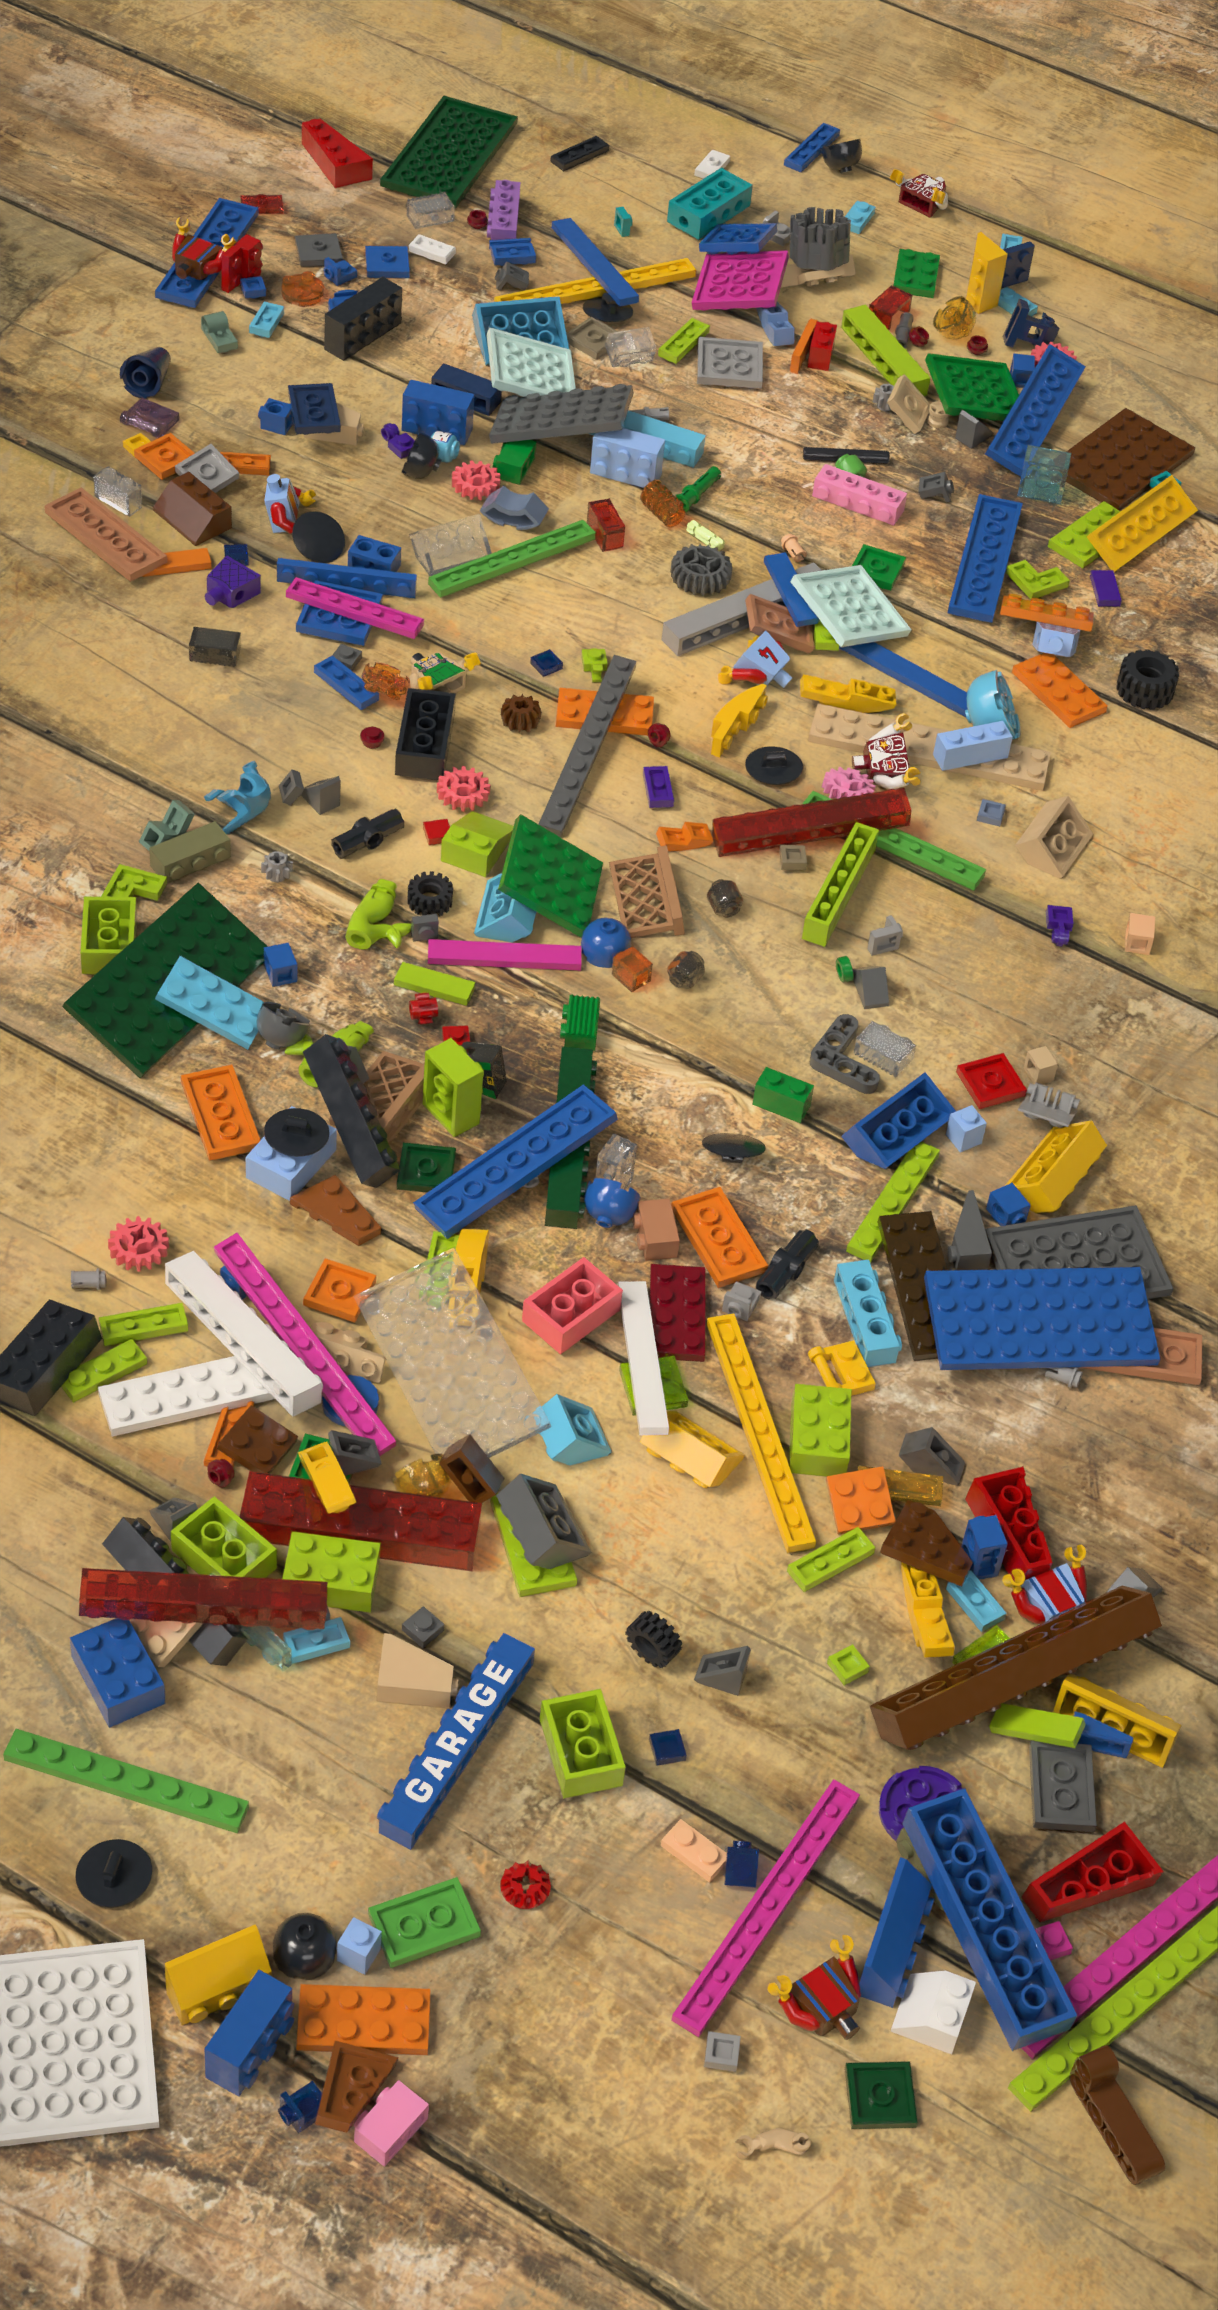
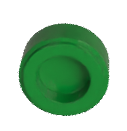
M848 956L838 957L836 959V970L840 981L847 982L853 980V969Z

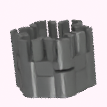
M809 207L807 210H804V213H796V219L795 215H791L790 258L797 267L829 271L849 262L851 220L844 217L842 210L836 209L835 223H833V209L825 211V223L824 209L817 208L816 222V207Z

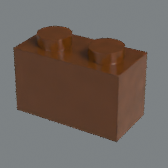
M471 1434L449 1446L439 1461L441 1467L473 1508L495 1496L505 1479Z

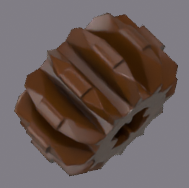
M522 693L519 697L513 694L511 698H505L500 715L503 726L509 727L510 731L518 730L520 733L522 730L530 732L531 728L536 729L542 712L540 711L539 701L533 700L532 696L524 697Z

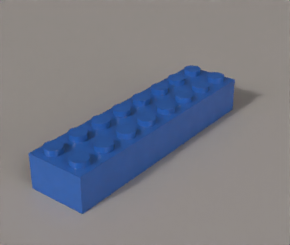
M964 1788L910 1807L902 1824L1011 2050L1020 2049L1069 2030L1077 2017L1076 2011L966 1789Z

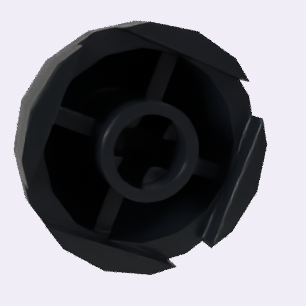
M855 139L821 148L824 162L833 170L840 169V173L852 171L851 166L858 164L862 156L861 140Z
M419 432L401 473L415 479H422L427 477L432 470L437 472L442 459L438 458L440 450L437 442L429 435Z
M297 1913L286 1918L278 1926L273 1939V1959L278 1969L286 1976L294 1979L297 1976L305 1977V1980H313L324 1975L334 1963L337 1952L336 1936L330 1923L321 1916L312 1913Z

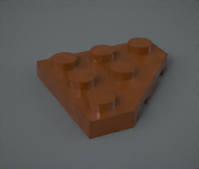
M907 1500L880 1550V1553L961 1587L973 1564L936 1511L922 1503Z

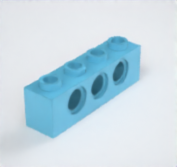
M869 1259L837 1264L834 1283L853 1338L867 1367L896 1363L898 1352L902 1350V1342L900 1336L894 1332L893 1316L887 1312L885 1293L880 1291L878 1287L877 1271L872 1270Z

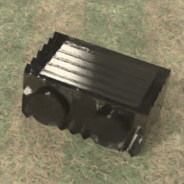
M193 626L189 642V660L191 662L213 663L222 666L228 665L229 667L237 665L241 650V632Z

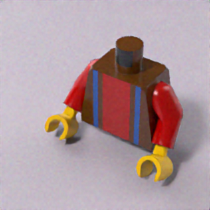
M181 217L177 218L176 225L179 232L175 235L172 246V259L175 262L177 276L181 279H186L190 276L197 280H203L211 274L220 272L222 270V254L236 243L234 237L230 241L229 235L224 234L221 238L224 247L189 234L184 236L191 229L190 222L187 219L186 224L181 226L182 219Z
M842 1935L845 1944L842 1950L837 1939H832L830 1942L831 1950L840 1956L838 1960L833 1956L793 1984L788 1976H777V1980L781 1984L780 1990L776 1983H769L767 1989L771 1995L780 1997L778 2002L791 2024L808 2031H814L819 2036H824L836 2028L842 2037L848 2040L860 2029L852 2016L857 2012L861 1992L853 1956L849 1955L854 1943L850 1936Z

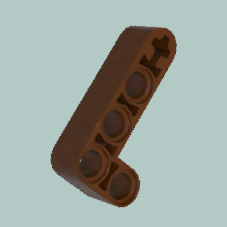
M1104 2045L1076 2058L1070 2072V2082L1125 2176L1133 2185H1137L1164 2172L1165 2162L1153 2139L1117 2083L1116 2077L1119 2072L1118 2060L1112 2049L1108 2045Z

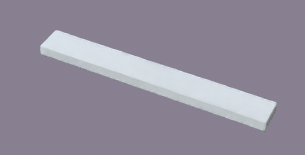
M646 1281L618 1282V1286L623 1290L621 1314L639 1435H668L669 1424Z

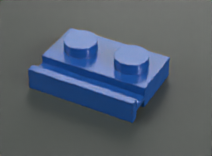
M531 238L489 240V249L491 250L494 266H504L506 262L522 265L536 263V254Z

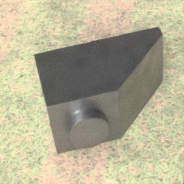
M933 1427L906 1433L898 1455L914 1473L951 1485L959 1483L965 1461Z

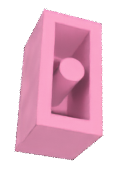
M399 2080L392 2088L386 2087L379 2094L376 2100L377 2104L370 2112L364 2111L354 2124V2142L384 2167L428 2119L429 2104Z

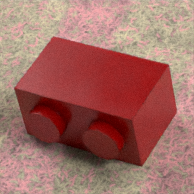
M816 321L807 368L829 371L836 339V324Z

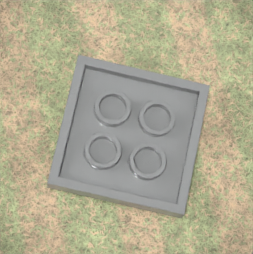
M699 337L697 384L762 389L763 342Z

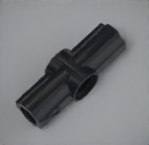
M396 808L371 820L368 817H362L354 823L351 830L331 839V846L339 858H344L364 847L370 850L375 849L382 843L384 837L404 828V820Z
M807 1229L799 1230L785 1248L780 1247L776 1251L770 1262V1267L756 1283V1289L761 1291L762 1297L768 1300L776 1299L791 1280L796 1281L805 1267L806 1261L819 1245V1240L813 1232Z

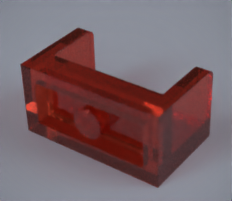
M891 285L869 304V309L890 330L892 316L898 311L910 312L913 295Z
M610 498L588 502L587 524L596 532L595 540L601 551L623 548L625 525Z

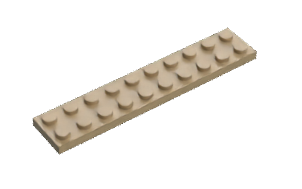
M817 704L808 742L863 753L866 742L885 727L896 723V720ZM911 723L912 728L909 731L900 730V733H904L909 763L941 769L933 756L937 734L948 732V730ZM1011 744L1008 758L946 771L1043 791L1051 752Z

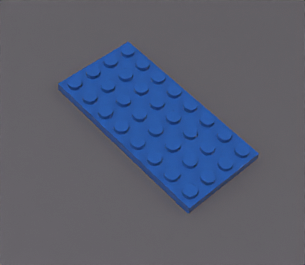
M1140 1267L925 1272L924 1281L940 1370L1158 1365L1160 1362Z

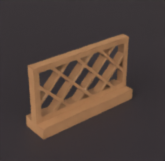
M667 845L657 847L658 853L609 862L621 923L626 928L633 920L641 923L638 928L628 929L631 938L674 930L675 936L685 934L683 916ZM644 864H655L649 872L641 868ZM627 868L630 871L623 876L617 873L616 869ZM635 873L644 876L639 883L631 879ZM649 880L659 883L654 889L645 886ZM625 884L633 887L629 894L620 890ZM639 891L648 894L643 901L634 897ZM653 898L662 901L657 908L648 904ZM629 902L637 905L633 912L624 908ZM643 909L652 912L647 919L638 915ZM657 916L667 920L666 923L656 924L652 921Z
M383 1051L367 1070L369 1079L363 1085L366 1087L369 1101L376 1111V1106L391 1103L388 1109L377 1111L376 1116L380 1126L387 1133L386 1139L390 1145L423 1102L425 1062H416ZM386 1061L396 1064L395 1067L381 1069ZM417 1071L415 1075L404 1077L403 1072ZM395 1074H399L401 1077L400 1079H396L389 1082H386L385 1077ZM381 1078L382 1084L368 1087L370 1081ZM404 1086V1089L398 1093L391 1094L389 1090ZM386 1090L387 1096L376 1099L372 1098L371 1094ZM330 1117V1125L335 1126L332 1117Z

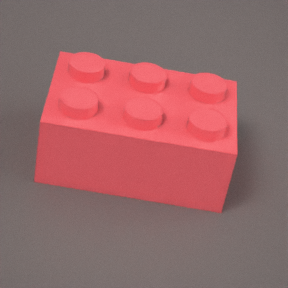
M583 1257L524 1300L522 1322L561 1355L620 1311L623 1290Z

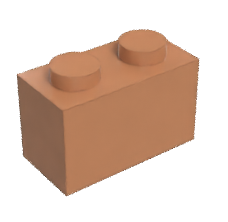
M670 1199L638 1201V1208L636 1213L633 1214L632 1223L633 1228L638 1229L637 1246L639 1250H643L645 1261L677 1258L680 1240Z

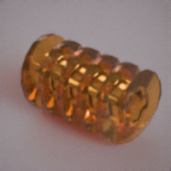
M652 480L644 487L640 495L642 504L653 515L658 517L665 526L674 527L684 519L685 510L683 509V502L678 500L677 496L673 495L665 485H662L660 480Z

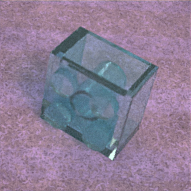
M1028 445L1017 496L1061 504L1071 453Z

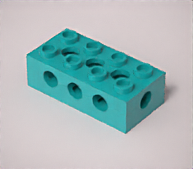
M719 168L669 200L667 222L699 240L707 235L717 224L725 223L751 205L753 185L729 171Z

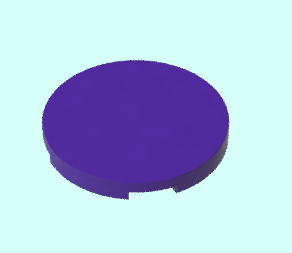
M919 1766V1768L908 1769L900 1773L897 1772L886 1782L879 1800V1816L884 1829L896 1841L901 1829L904 1828L902 1823L910 1807L963 1789L961 1787L962 1784L948 1772L931 1766Z

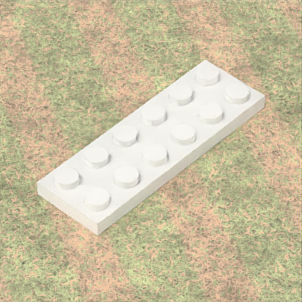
M235 1356L98 1387L99 1398L112 1437L221 1412L225 1407H228V1410L247 1406V1403L250 1401L256 1404L275 1399Z

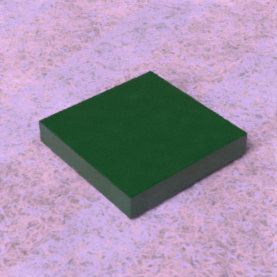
M403 1142L399 1165L401 1171L398 1172L397 1190L428 1193L453 1175L456 1148Z
M910 2061L845 2064L851 2129L917 2127L918 2121Z

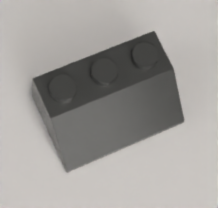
M520 1473L496 1495L501 1504V1511L509 1519L513 1527V1535L520 1541L525 1551L524 1556L531 1565L552 1569L587 1557L592 1553L556 1484Z

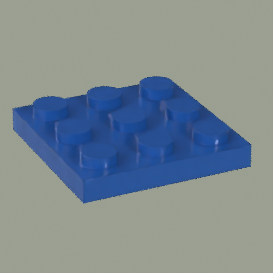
M777 223L717 224L699 243V251L707 252L710 255L719 252H727V254H737L739 252L756 254L778 232Z
M318 580L314 582L315 584L380 605L383 602V594ZM308 604L304 605L296 623V632L362 646L365 645L372 625Z

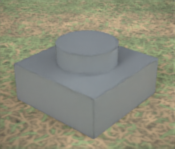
M708 2031L704 2067L736 2072L741 2036Z

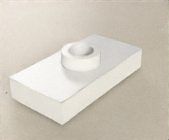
M711 150L695 169L694 176L704 179L719 168L724 169L730 162V156Z
M419 234L409 244V251L430 260L447 264L456 254V247Z

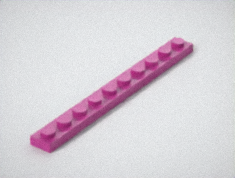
M235 1233L215 1245L214 1252L281 1341H285L289 1349L304 1361L306 1367L313 1374L320 1377L323 1383L322 1395L352 1435L374 1439L379 1456L397 1446L394 1437L240 1235Z
M832 1780L673 2013L671 2021L695 2036L700 2037L859 1801L860 1794L840 1782Z
M1218 1855L1064 1986L1077 2014L1072 2025L1218 1900ZM1064 2032L1022 2047V2049L1034 2059Z

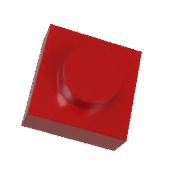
M468 1025L442 1026L443 1042L452 1038L466 1052H470L471 1044Z

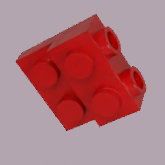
M246 234L222 254L221 290L229 293L240 285L241 278L259 277L261 275V268L263 266L260 260L263 250L261 240Z

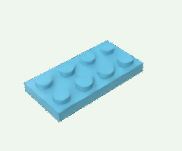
M181 956L178 958L155 999L248 1050L258 1033L256 1020L263 1001Z

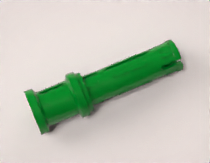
M712 466L695 483L685 486L681 494H677L672 498L674 509L679 513L688 512L692 504L699 502L701 494L721 478V475H719L721 474L720 469Z

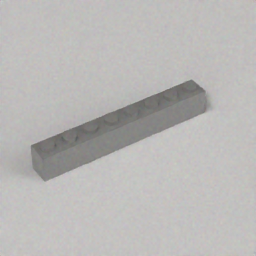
M813 562L795 571L797 574L822 570ZM771 579L663 622L662 641L676 656H680L749 628L745 602L749 594L784 607L786 605L774 581Z

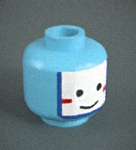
M441 431L434 432L431 438L439 446L438 458L442 459L441 462L449 463L456 459L460 450V443L457 441L456 436Z

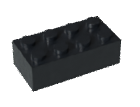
M382 277L325 313L324 350L345 361L381 336H384L390 330L399 326L402 321V287Z
M408 688L395 755V775L439 780V776H444L455 717L456 693Z
M49 1299L0 1354V1404L36 1416L69 1378V1374L77 1369L102 1340L95 1315Z

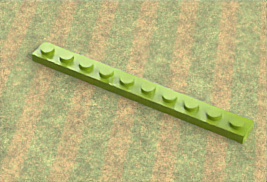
M1218 1906L1010 2082L1008 2089L1030 2112L1070 2079V2072L1077 2057L1101 2046L1110 2045L1218 1952Z

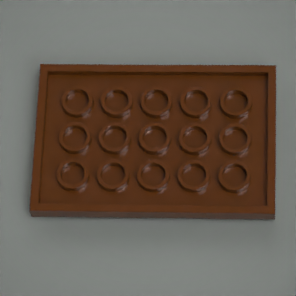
M1124 408L1051 462L1048 466V472L1102 503L1104 501L1120 511L1151 488L1149 486L1151 478L1165 471L1172 472L1194 455L1196 447L1141 417L1134 411Z

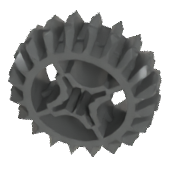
M691 544L689 548L683 547L682 550L677 551L676 555L673 556L670 573L673 583H676L678 588H684L685 592L691 591L693 595L699 593L702 596L708 593L712 596L713 592L720 593L721 589H726L730 583L732 563L730 562V557L725 556L724 551H718V547L710 548V545L702 546L699 544V546H694Z

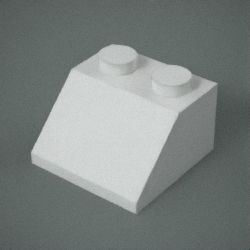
M948 1971L910 1974L890 2032L952 2055L976 1982Z

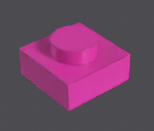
M1060 1921L1035 1929L1050 1961L1071 1954L1073 1947Z

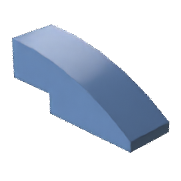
M778 302L776 307L756 308L762 327L773 346L794 344V327L788 321V312Z

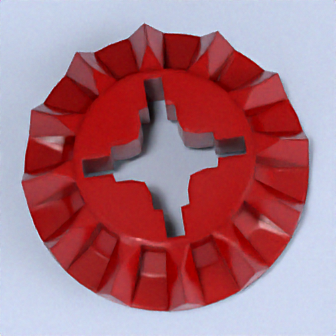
M528 1860L520 1864L515 1862L512 1867L505 1869L500 1882V1888L505 1900L514 1907L532 1909L546 1901L550 1894L551 1883L549 1873L542 1869L541 1864L536 1866ZM525 1876H528L531 1885H529L526 1894H524V1889H522L520 1882L523 1881Z

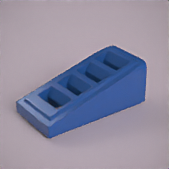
M1074 1712L1073 1716L1084 1718L1086 1724L1077 1744L1091 1745L1092 1751L1127 1758L1133 1743V1737L1083 1713Z

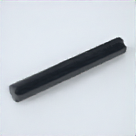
M804 447L802 454L804 460L836 462L845 454L858 456L862 463L888 464L890 459L889 451Z

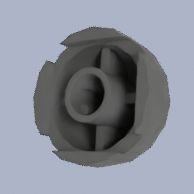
M267 1001L263 1002L256 1020L257 1029L266 1040L265 1044L273 1049L280 1050L281 1047H289L301 1041L309 1029L310 1020L294 1009L289 1008L288 1011L280 1009L281 1004Z

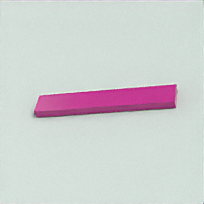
M295 577L286 590V598L412 639L417 637L424 626L423 618Z
M428 939V964L581 970V946Z

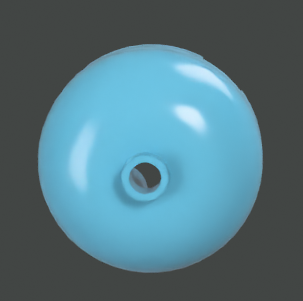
M995 670L982 674L971 683L967 692L968 709L965 710V714L969 724L972 723L973 726L1003 721L1013 736V740L1020 737V722L1018 714H1015L1011 690L1001 671L997 672Z

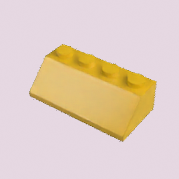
M1092 1120L1070 1124L1069 1127H1053L1006 1185L1010 1183L1015 1185L1030 1203L1029 1210L1032 1212L1052 1213L1061 1207L1062 1201L1074 1191V1186L1078 1181L1087 1175V1170L1101 1157L1100 1154L1107 1147V1144Z
M1070 1674L1064 1679L1053 1713L1073 1716L1075 1711L1083 1713L1133 1737V1743L1129 1752L1161 1768L1164 1767L1182 1726L1168 1716L1159 1715L1140 1703H1134L1119 1696L1112 1690H1106L1091 1683L1087 1678Z

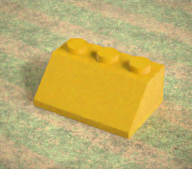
M982 232L977 234L965 301L978 314L998 306L1008 255Z
M666 1411L669 1424L668 1435H643L640 1443L647 1446L646 1451L657 1458L664 1457L670 1461L669 1466L680 1473L687 1472L694 1477L693 1481L703 1488L720 1486L743 1460L745 1454L678 1411Z
M256 1924L165 1963L166 1994L182 2026L189 2022H200L208 2014L219 2009L227 2010L232 2008L258 1970L272 1976Z

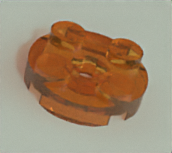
M311 271L284 276L282 279L281 295L287 303L292 304L293 301L297 302L298 306L301 307L313 306L321 301V297L324 296V284Z
M376 662L374 667H369L370 663L365 665L361 677L365 682L364 688L373 693L378 691L386 694L393 700H400L401 695L406 694L410 680L407 676L405 679L400 676L401 671L388 664Z

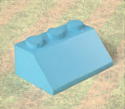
M501 873L487 880L474 934L477 937L513 943L531 934L537 912L498 890Z

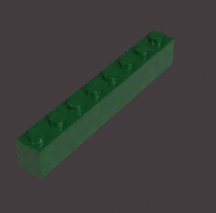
M562 1047L556 1103L583 1084L595 1093L596 1080L590 1079L591 1076H596L597 1061L592 1060V1049ZM590 1140L550 1167L545 1226L577 1229L578 1218L584 1219L585 1202H580V1197L585 1198L587 1182L582 1181V1177H587L589 1161H583L584 1156L589 1157Z

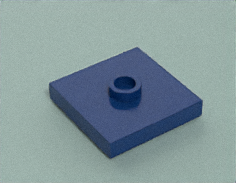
M365 246L367 278H409L407 246Z

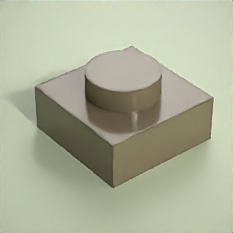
M780 845L781 870H806L805 845Z

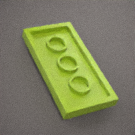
M1103 501L1049 540L1048 547L1083 569L1100 557V554L1088 540L1087 536L1121 511Z
M497 1496L491 1497V1506L519 1597L577 1586V1577L572 1562L547 1569L533 1566L526 1560L524 1556L525 1551L520 1541L513 1535V1527L509 1519L502 1513L501 1504Z

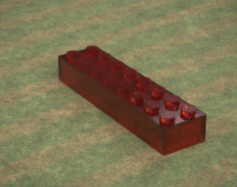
M249 1471L239 1517L270 1544L289 1546L292 1532L380 1543V1559L473 1572L481 1524L482 1503L349 1485L356 1503L350 1505L343 1512L328 1514L310 1479Z

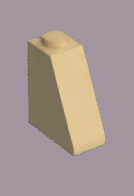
M336 403L341 432L304 435V438L357 445L358 438L363 437L364 423H361L360 413Z
M384 1633L377 1685V1701L450 1708L451 1697L457 1696L459 1679L453 1678L454 1666L392 1634Z

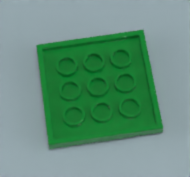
M928 353L925 362L945 414L956 416L960 415L963 410L974 418L992 421L1005 420L1019 396L1006 363Z
M520 814L515 819L498 890L582 938L583 931L591 922L603 862Z

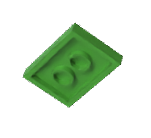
M458 1877L368 1908V1915L373 1927L382 1931L381 1947L390 1968L481 1936V1930Z

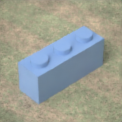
M1003 721L938 733L933 756L942 771L1008 758L1013 736Z

